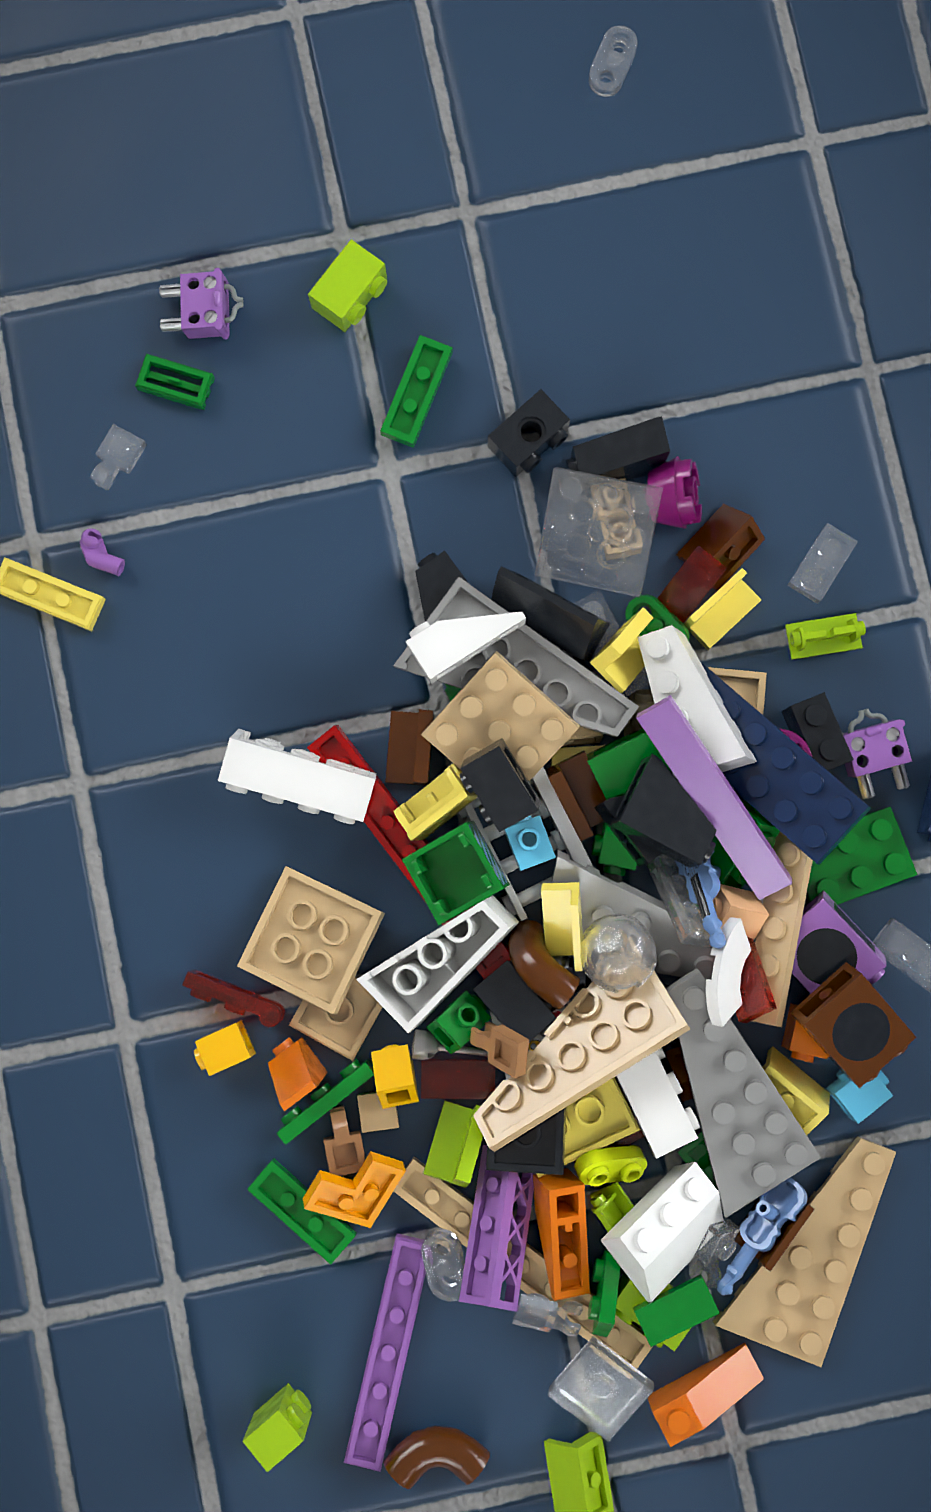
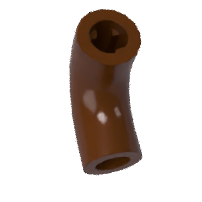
M534 920L519 921L510 933L509 957L518 975L526 985L543 1000L559 1010L573 996L579 985L580 978L564 968L547 951L544 927Z
M434 1425L412 1432L397 1444L384 1460V1466L389 1475L406 1489H411L425 1472L436 1467L446 1468L466 1485H469L483 1471L490 1458V1452L475 1438L457 1428Z

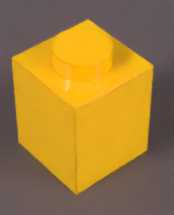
M242 1020L195 1041L197 1046L194 1049L195 1059L200 1069H206L209 1076L247 1060L256 1054Z
M408 1044L402 1046L388 1045L381 1050L371 1052L376 1092L382 1109L419 1102L414 1065Z

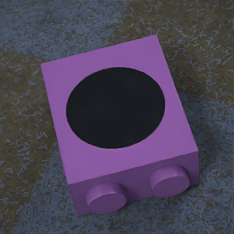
M823 890L804 906L792 974L812 993L847 962L861 972L871 985L874 984L885 973L883 969L886 967L885 955Z

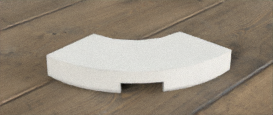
M730 917L721 928L726 938V944L719 949L713 947L710 954L715 956L712 980L706 979V1003L710 1022L715 1026L723 1027L743 1004L740 992L741 973L745 960L751 952V947L741 918Z

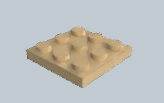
M495 651L421 735L459 769L466 758L503 738L527 780L530 781L579 729V724L501 654Z
M285 866L237 966L331 1014L337 1015L385 913Z

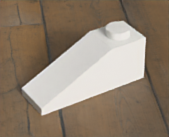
M523 612L441 620L436 621L432 625L427 621L409 632L411 638L406 641V644L432 684L523 626L526 617Z

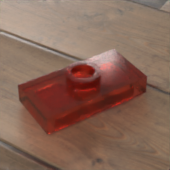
M749 937L747 938L751 952L745 960L740 983L743 1004L736 1011L738 1021L742 1023H748L777 1009L755 942Z

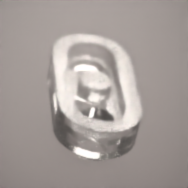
M614 26L605 33L589 73V86L599 96L609 97L615 95L624 83L635 57L638 44L637 36L630 28ZM614 48H622L624 51L618 53L614 51ZM608 78L611 80V82L606 83L601 81L600 79Z
M433 1229L427 1234L421 1246L428 1285L432 1293L439 1299L448 1302L457 1301L460 1297L465 1265L461 1242L454 1233L447 1229Z

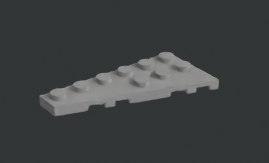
M458 577L427 621L432 625L436 621L509 612ZM525 624L437 680L438 682L462 689L494 652L497 651L577 722L580 727L616 738L639 708L634 702ZM407 647L393 665L394 668L427 678Z
M558 850L551 883L580 882L583 955L592 956L593 962L604 964L608 958L611 960L623 947L622 942L631 933L656 973L684 977L698 968L705 980H712L715 956L710 955L713 948L709 943L710 934L704 929L702 921L692 916L687 918L673 911L672 906L624 882L617 883L601 875L600 870L590 865L585 867L571 860L570 855ZM751 945V952L745 960L741 973L740 987L746 989L754 947Z
M698 968L666 987V990L690 1027L689 1031L678 1038L704 1142L711 1162L712 1173L720 1195L721 1208L725 1218H727L821 1157L732 1020L729 1019L723 1027L711 1024L706 1003V980Z

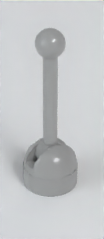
M415 1029L411 1059L427 1060L434 1057L438 1051L448 1052L431 1032ZM466 1046L454 1052L487 1056V1058L489 1054L488 1051L482 1048Z

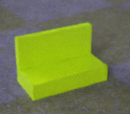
M444 1101L423 1171L424 1175L465 1188L470 1184L483 1135L473 1117V1114L480 1108L479 1105H476L474 1109Z
M589 1432L572 1443L554 1439L545 1440L544 1447L555 1512H614L602 1434Z

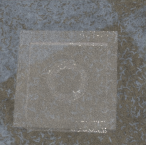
M592 1336L550 1385L548 1396L609 1442L652 1394L654 1382Z

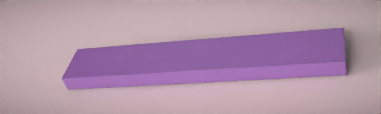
M669 695L638 713L636 719L682 787L717 830L715 836L758 900L791 885V875L672 696Z
M396 1233L344 1459L346 1464L381 1471L432 1248L431 1241Z

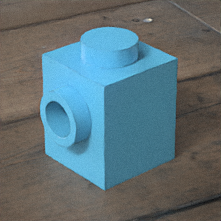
M530 815L504 830L519 871L556 858L540 815L534 818Z
M839 1070L836 1074L838 1079L825 1088L847 1117L858 1124L893 1096L886 1087L890 1082L881 1070L874 1080L865 1083L860 1089Z

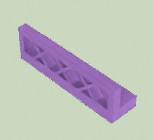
M483 1145L459 1302L517 1312L534 1192L533 1174L536 1173H523L520 1179L518 1172L486 1170L487 1145ZM516 1201L518 1209L517 1215L514 1218L512 1211L513 1204ZM511 1240L512 1251L511 1255L508 1257L507 1246L508 1242ZM505 1280L507 1286L505 1300L502 1301L500 1300L502 1282Z

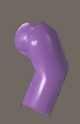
M86 529L81 535L80 546L87 564L93 568L120 576L125 566V560L107 553L101 533L98 530Z

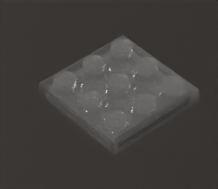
M553 468L535 576L640 598L643 591L663 488L565 468Z

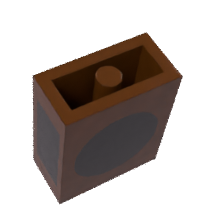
M847 962L790 1012L843 1074L859 1089L865 1083L874 1080L880 1070L894 1057L903 1054L908 1045L916 1038L865 976Z

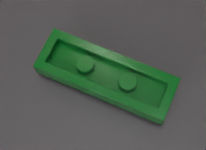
M422 335L419 336L380 430L381 436L414 448L453 354V347Z
M369 1058L362 1064L357 1059L339 1072L343 1079L333 1087L328 1082L310 1095L314 1102L303 1110L297 1105L280 1119L284 1125L278 1130L277 1135L285 1145L374 1076L373 1064Z
M275 1158L270 1161L247 1188L250 1193L330 1265L356 1236L357 1232L344 1220L304 1209L303 1197L308 1188Z

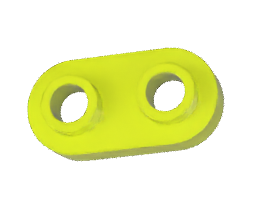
M635 1145L600 1148L582 1154L576 1160L574 1168L579 1180L585 1185L600 1186L605 1183L620 1181L630 1183L638 1180L643 1175V1171L647 1167V1160L641 1148Z

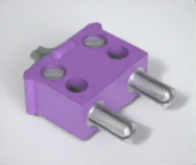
M215 268L213 272L180 274V284L160 285L159 293L162 298L180 297L181 318L161 319V330L163 332L182 330L188 339L208 337L228 339L230 336L229 323L235 319L237 310L244 307L243 297L237 296L235 288L228 284V280L219 268ZM229 290H230V292H231V296H232V298L234 299V301L239 302V303H237V304H235V305L233 306L232 312H231V315H230V316H229Z
M869 708L858 711V718L851 721L848 726V732L843 733L854 759L845 763L848 777H857L863 799L875 796L869 773L890 767L892 768L897 789L908 788L910 784L904 764L912 762L903 730L905 721L900 719L888 721L883 714H872ZM864 713L870 719L882 720V723L853 730L854 726L863 720ZM893 747L895 748V755H894V756H893V754H892V748H893ZM858 756L861 758L860 765L857 764Z

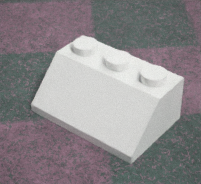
M696 1162L674 1166L601 1239V1242L647 1302H652L724 1226L719 1192Z

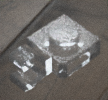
M113 424L95 453L102 462L94 468L90 478L95 480L97 486L108 491L120 470L127 474L131 473L147 444L143 439Z
M730 1219L711 1224L694 1255L697 1261L691 1265L689 1276L692 1278L696 1277L704 1270L707 1274L706 1285L708 1289L717 1287V1281L721 1279L719 1261H726L735 1251L737 1246L735 1239L740 1231V1227Z
M537 1293L521 1294L518 1300L517 1312L514 1311L512 1324L550 1333L552 1328L560 1330L566 1335L576 1336L581 1329V1325L569 1321L567 1315L580 1316L583 1311V1305L576 1301H569L558 1308V1302L550 1301L544 1295Z

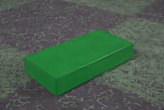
M701 1274L659 1294L652 1302L645 1301L632 1307L650 1347L720 1314Z

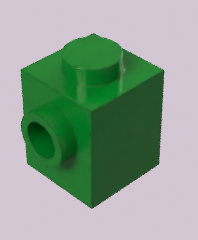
M604 821L602 834H595L591 855L597 856L596 864L604 865V873L625 876L626 870H636L637 863Z
M466 990L456 997L426 1028L450 1054H453L470 1040L472 1027L480 1030L491 1017L486 1012L487 1008L483 1001L476 995H470Z

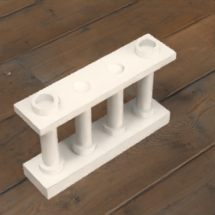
M542 767L529 781L530 785L533 784L540 799L539 811L533 813L531 817L534 818L540 815L543 819L550 818L555 830L550 832L551 836L548 837L553 851L565 849L567 854L570 855L571 860L585 867L587 865L593 867L548 779L544 767ZM476 798L463 808L459 814L462 819L468 816L470 821L474 820L510 883L506 874L518 869L514 855L499 861L490 841L504 835L505 832L504 830L499 832L494 824L485 828L482 827L474 810L482 803ZM553 876L517 894L510 883L509 886L504 888L507 895L501 897L506 909L513 916L517 914L520 921L528 918L523 907L541 898L542 883H551Z

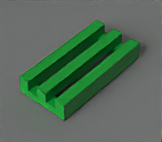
M146 353L135 387L137 390L205 410V401L207 397L209 398L210 386L214 383L215 377L212 373ZM154 366L203 382L199 386L150 371V368ZM146 379L198 394V396H191L146 382Z

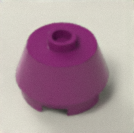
M677 456L649 471L647 486L644 487V501L646 508H650L655 523L686 529L689 524L701 522L702 504L698 505V486H700L696 462H692V459L681 460Z

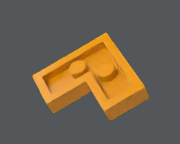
M370 1151L353 1180L319 1170L303 1197L304 1209L371 1228L406 1172L403 1161Z

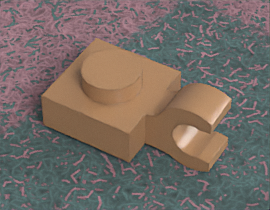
M486 1022L484 1031L476 1027L471 1028L470 1043L489 1052L488 1063L513 1078L526 1073L529 1047L528 1038L503 1024L497 1026L494 1023Z
M344 1105L333 1107L330 1110L334 1136L323 1138L329 1173L338 1176L356 1173L365 1161L360 1130L349 1132Z

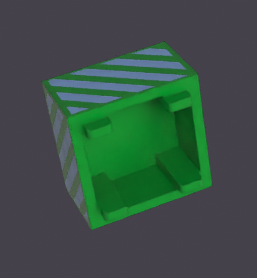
M474 820L465 822L402 859L438 925L510 885Z

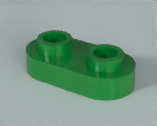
M648 594L639 595L627 605L625 611L627 621L640 611L642 606H647L651 609L653 619L639 634L640 636L672 625L685 634L689 641L687 627L656 597Z

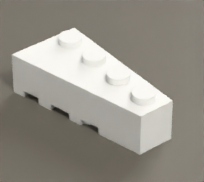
M671 625L637 637L654 704L671 695L722 772L757 762L753 753L744 742L737 725L723 705L724 702L707 677L704 667L685 634Z
M238 729L229 738L218 781L226 783V789L242 794H247L248 790L262 793V799L277 804H283L284 800L298 803V809L312 814H319L320 810L333 813L335 820L347 824H355L356 820L364 821L376 773L333 759H327L326 764L319 762L320 757L303 749H291V753L283 751L284 746L280 744L281 742L265 738V740H249L251 732Z
M491 896L356 980L407 1033H410L422 1024L507 936L519 921L494 896Z
M662 1048L616 1076L655 1158H659L698 1139L694 1130L700 1128L691 1107L689 1106L684 1109L677 1096L683 1091L674 1072L666 1074L660 1060L666 1056Z

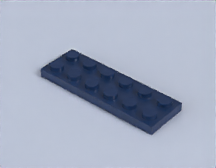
M701 663L711 684L724 702L723 705L731 719L741 732V736L748 749L751 750L757 760L755 763L722 773L732 788L811 860L820 865L871 807L706 665Z

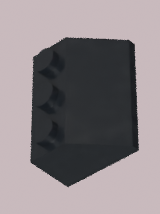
M501 566L497 573L491 598L493 602L509 613L523 612L526 617L525 625L552 644L560 647L561 651L578 662L579 659L583 661L591 660L610 625L609 622L515 571Z

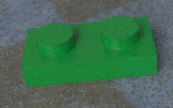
M607 1248L601 1259L596 1258L594 1262L592 1281L598 1283L596 1296H591L588 1308V1319L594 1320L592 1334L608 1337L615 1324L620 1265Z

